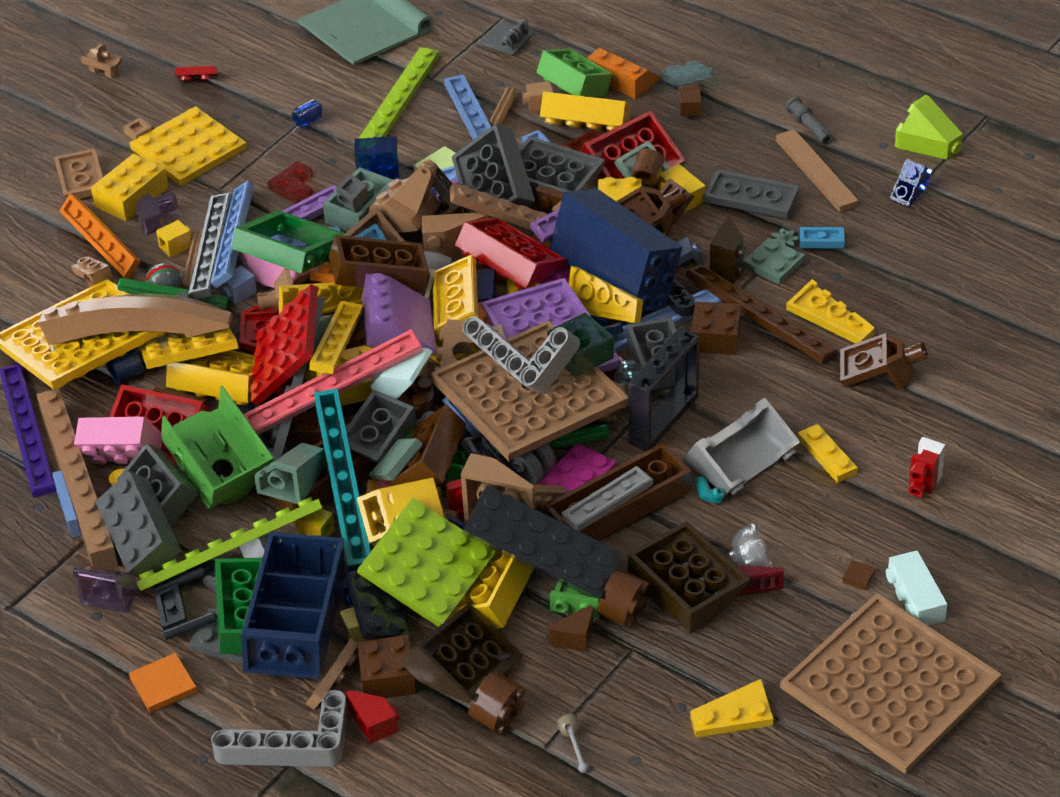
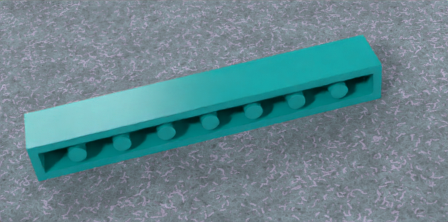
M338 388L314 392V398L341 537L344 538V552L348 572L357 573L360 565L370 554V547L357 501L359 492Z

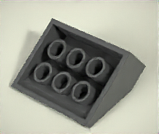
M494 124L452 156L460 185H466L471 189L486 192L489 195L526 207L535 202L513 129ZM468 209V213H476V212H477V211Z
M531 136L519 148L535 199L534 203H536L535 190L539 185L561 192L593 189L605 164V159Z

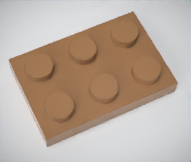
M90 149L54 157L64 200L66 201L69 194L76 195L79 199L92 196L91 187L103 178L96 150Z

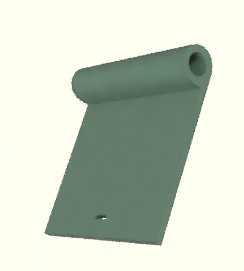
M342 0L299 18L298 23L355 65L426 34L433 26V19L408 0Z

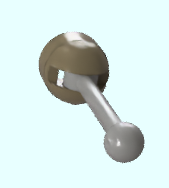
M574 714L564 715L557 721L559 731L564 736L571 738L579 761L578 769L581 773H586L589 766L584 762L575 737L580 729L578 718Z

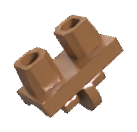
M98 44L96 48L92 47L88 55L81 58V62L89 66V71L96 73L104 70L105 76L113 78L118 74V66L123 62L122 57L107 52V47L103 44Z

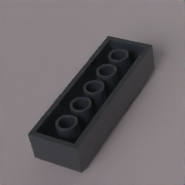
M488 485L483 489L462 534L588 597L599 599L602 597L605 591L604 588L622 555L621 552Z

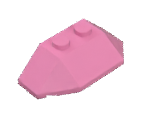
M238 252V256L245 269L255 276V281L261 283L262 286L274 288V282L285 268ZM316 267L302 274L290 270L293 285H301L310 277V272L315 271Z

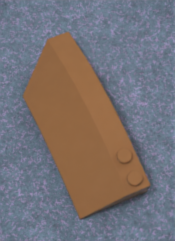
M142 293L104 297L79 303L74 301L58 308L49 307L43 311L38 323L48 345H53L90 335L123 331L185 334L186 338L229 328L233 316L229 311L196 299L175 295Z

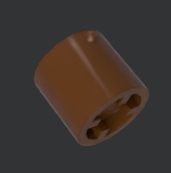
M652 149L640 150L631 176L636 179L641 178V185L655 186L661 174L664 157L661 153Z

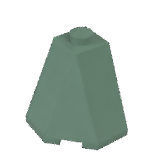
M301 443L255 474L257 493L295 504L305 500L326 466L324 448Z

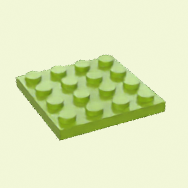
M412 498L360 565L357 573L439 627L456 609L494 557L495 551L462 534V529L415 498Z

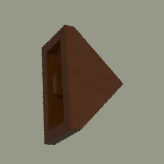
M589 605L548 626V644L551 647L586 652L593 628L592 606Z

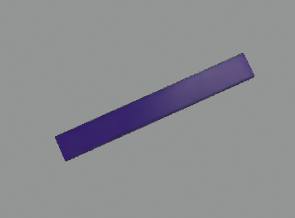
M15 364L0 368V377L32 496L35 498L57 492L22 365Z

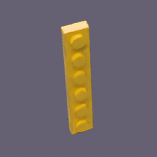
M340 301L310 361V370L317 371L319 374L334 373L362 315L363 305Z

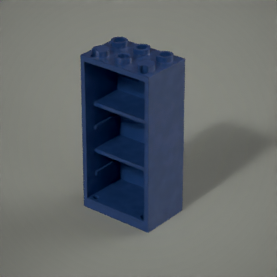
M598 188L566 191L563 193L550 244L551 250L567 259L565 264L569 267L577 266L643 300L642 311L666 307L683 248Z
M278 532L269 533L241 633L244 672L313 679L321 678L345 577L344 538Z

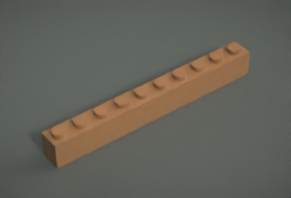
M57 388L36 394L40 412L59 469L62 471L94 574L116 568L118 563L114 546L95 502L97 497L81 450L74 445L75 433L60 389Z

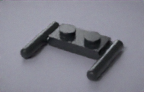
M197 568L153 586L160 621L164 630L163 634L166 640L217 621V614L215 612H210L188 621L182 592L179 587L206 576L205 568Z

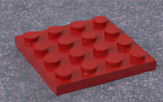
M312 284L306 289L301 290L291 303H287L283 310L277 316H273L269 324L259 329L256 334L255 364L252 370L254 377L250 391L252 392L251 402L257 406L265 401L313 357L318 287Z

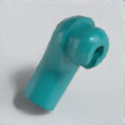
M704 476L698 477L695 480L699 496L702 500L713 504H719L723 501L725 492L722 488H719V490L717 487L714 489L709 488L707 478Z

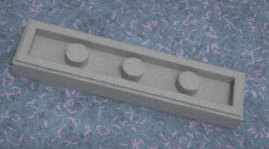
M636 466L562 512V519L573 529L581 531L651 487L653 479Z

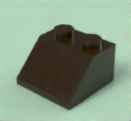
M729 217L725 219L710 243L709 269L734 284L738 277H741L744 273L745 264H743V257L746 248L743 247L742 234Z

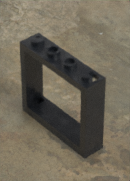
M679 327L628 383L630 445L645 452L654 448L698 398L699 335ZM675 367V386L651 412V392Z

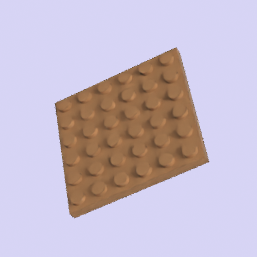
M548 320L506 340L531 359L556 327ZM579 349L550 387L543 393H536L520 383L483 350L430 373L431 381L508 461L629 405L628 396Z
M876 593L781 680L780 688L906 774L1000 682L1002 674L885 597Z

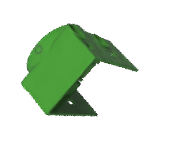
M223 385L220 387L218 409L212 412L200 411L173 425V427L165 416L162 417L161 440L174 457L178 467L198 490V495L208 509L219 504H229L244 498L256 485L255 474L274 460ZM225 460L232 465L233 472L228 477L224 478L223 475L218 477L212 469L213 464L217 461Z

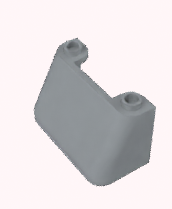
M766 398L757 402L754 410L745 412L740 419L711 438H702L696 442L683 458L689 467L701 476L706 477L718 489L722 488L726 495L730 493L733 496L744 488L743 484L783 458L786 461L796 453L794 449L800 441Z

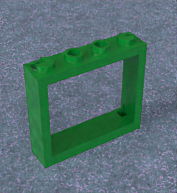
M276 210L236 227L231 249L302 274L330 260L329 254L334 236H343L345 233ZM282 234L311 244V246L301 249L271 237Z

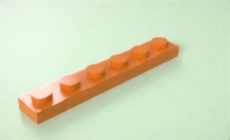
M69 194L59 212L123 277L130 279L141 261L76 195Z

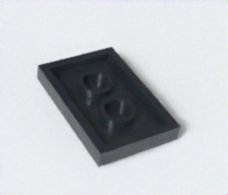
M349 573L345 580L362 638L374 640L408 635L410 640L412 637L401 602L360 574Z

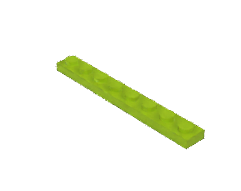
M426 47L418 49L356 141L357 149L376 153L439 58V50Z
M309 497L298 502L299 508L290 511L289 507L276 512L277 518L268 521L265 517L254 522V528L245 532L244 528L230 533L232 538L223 542L219 538L208 543L209 549L200 552L197 548L184 554L186 559L177 563L176 559L164 563L162 564L163 570L154 573L153 569L142 573L139 575L141 580L136 583L140 591L315 512L322 508L319 499L313 501Z

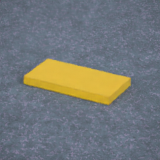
M473 255L433 271L434 331L437 335H440L441 327H446L447 319L466 321L472 316L478 318L476 259Z

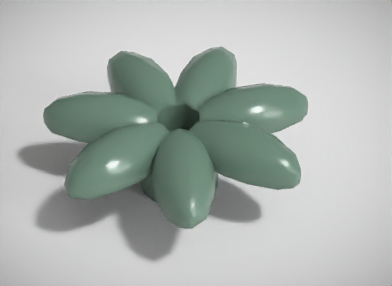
M781 228L780 234L771 233L772 237L775 238L773 240L791 247L795 245L793 241L799 240L798 236H793L794 230L788 231Z

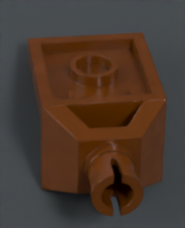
M641 186L616 202L651 226L655 227L658 225L667 236L670 234L674 219L672 210L682 203L684 204L686 199L678 187L668 194L662 195L660 190Z
M888 333L840 349V382L846 387L887 372L898 390H901L913 372L912 364L928 359L927 348L922 341L906 347L902 340Z

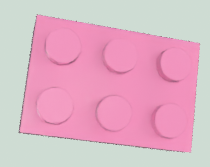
M145 417L78 418L74 445L83 454L87 455L93 463L101 465L106 464V462L127 464L133 460L146 442L161 449V432Z

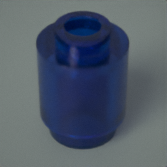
M311 99L295 108L294 112H292V119L299 127L307 126L322 117L323 107L318 101Z

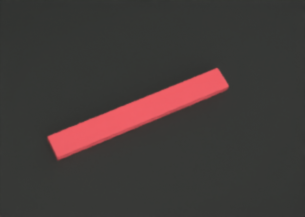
M410 329L336 367L333 374H322L243 415L256 434L259 435L316 406L314 392L338 388V393H341L422 352V345L413 330Z

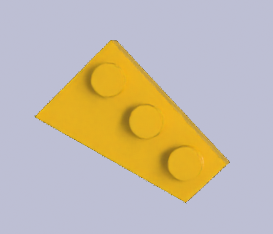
M761 679L690 711V718L696 738L773 726V716Z

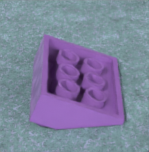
M366 273L362 294L366 345L368 347H377L412 329L422 348H429L433 351L432 353L436 354L430 300L390 276L381 273Z

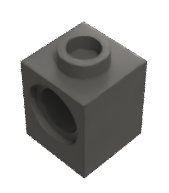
M349 174L336 188L338 201L354 213L369 198L367 185L352 174Z

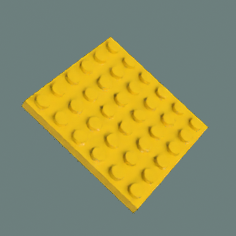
M106 279L51 307L58 308L74 301L79 303L129 293L118 291L117 285ZM41 311L1 331L0 349L52 389L65 386L67 382L75 378L83 377L87 372L95 368L104 366L108 361L116 357L124 356L126 352L143 346L147 341L155 337L163 336L165 332H110L48 345L38 323L43 313Z

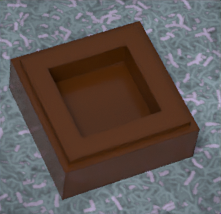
M852 560L843 576L842 583L866 590L875 574V567Z

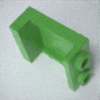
M557 582L555 591L552 590L550 593V610L573 614L591 605L593 608V618L599 619L600 615L597 614V607L600 599L588 597ZM604 591L601 597L602 599H604L606 591Z

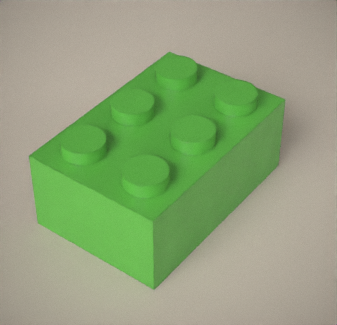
M571 48L543 50L536 72L543 76L545 81L556 84L557 88L562 91H567L576 96L593 98L607 95L613 76L611 72Z

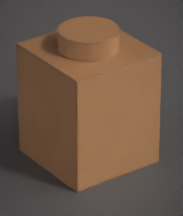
M550 81L526 84V92L523 93V103L528 105L529 113L541 111L543 92L553 93Z

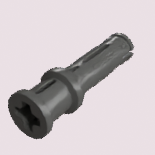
M795 96L788 100L785 106L788 113H792L798 123L804 124L822 145L829 144L833 139V135L812 115V110L803 104L802 99Z

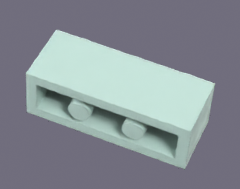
M918 550L889 557V567L886 569V576L889 583H893L895 586L897 598L899 601H903L906 612L927 626L946 621L947 602Z

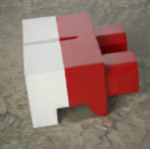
M925 437L921 438L918 454L911 456L908 492L910 495L922 498L925 492L932 494L943 475L945 444Z

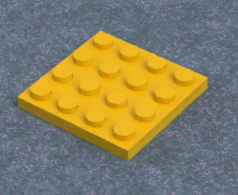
M196 106L130 142L131 150L141 157L164 167L166 175L180 186L247 149L244 140Z
M229 327L186 338L185 334L165 332L163 336L155 337L138 348L147 369L238 349V344Z

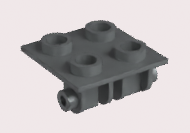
M519 20L516 26L499 22L479 44L514 55L531 38L534 32L528 31V22L526 20Z

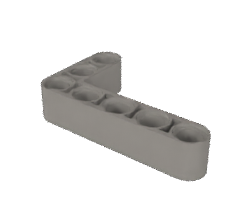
M472 316L463 324V332L468 338L520 383L536 393H543L550 387L577 352L580 345L577 336L563 327H558L550 333L533 357L529 359L481 319Z
M332 690L323 696L318 731L219 730L211 738L214 758L218 763L224 765L335 766L341 762L343 757L348 719L345 695L341 691Z

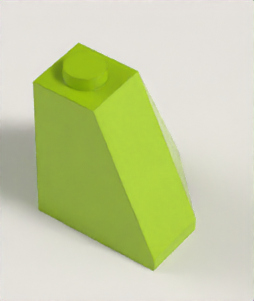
M925 95L911 104L908 109L910 115L905 123L900 122L896 129L895 147L946 160L958 154L962 149L963 134L935 102Z

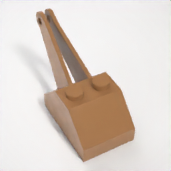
M425 159L408 179H395L388 184V188L376 197L377 200L370 206L369 213L377 207L398 233L417 231L422 226V216L432 215L441 205L435 194L431 192L437 171L436 164L430 159Z

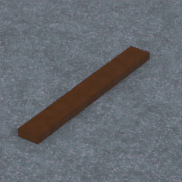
M703 264L687 270L685 277L726 303L741 304V313L822 364L836 357L837 350Z

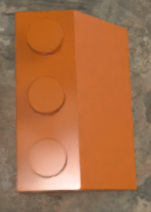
M602 48L597 49L587 57V59L613 74L609 85L610 88L633 99H637L660 80L659 75Z

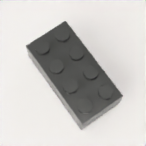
M128 471L95 501L128 574L140 578V574L151 569L156 573L162 568V564L169 562L181 551L148 479Z

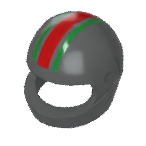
M158 263L147 272L145 281L181 288L182 275L174 265Z

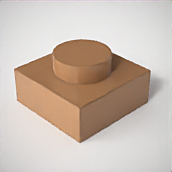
M141 118L123 127L124 134L133 140L153 130L152 126Z

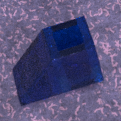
M906 159L889 199L910 207L925 190L933 170Z

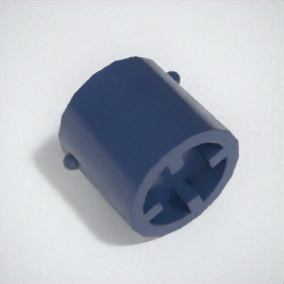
M134 349L126 352L124 356L116 357L106 363L108 372L117 385L144 373L140 357Z

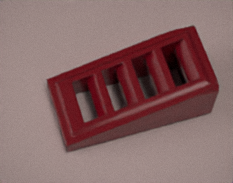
M737 566L750 578V583L737 596L783 588L784 570L782 567Z

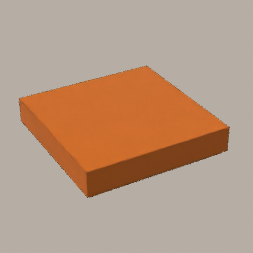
M176 653L129 672L130 680L149 713L197 693L194 682Z

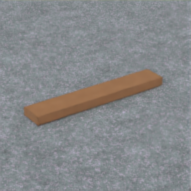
M795 129L776 135V142L839 213L858 206L859 200Z

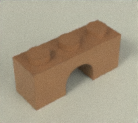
M447 319L446 327H441L439 340L443 341L442 347L438 346L436 360L440 361L439 367L435 366L434 371L457 362L458 360L453 356L455 354H470L473 341L463 332L465 321Z

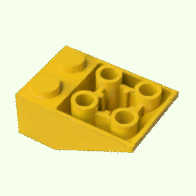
M434 478L381 488L357 498L370 544L374 545L380 541L412 498H415L445 518Z

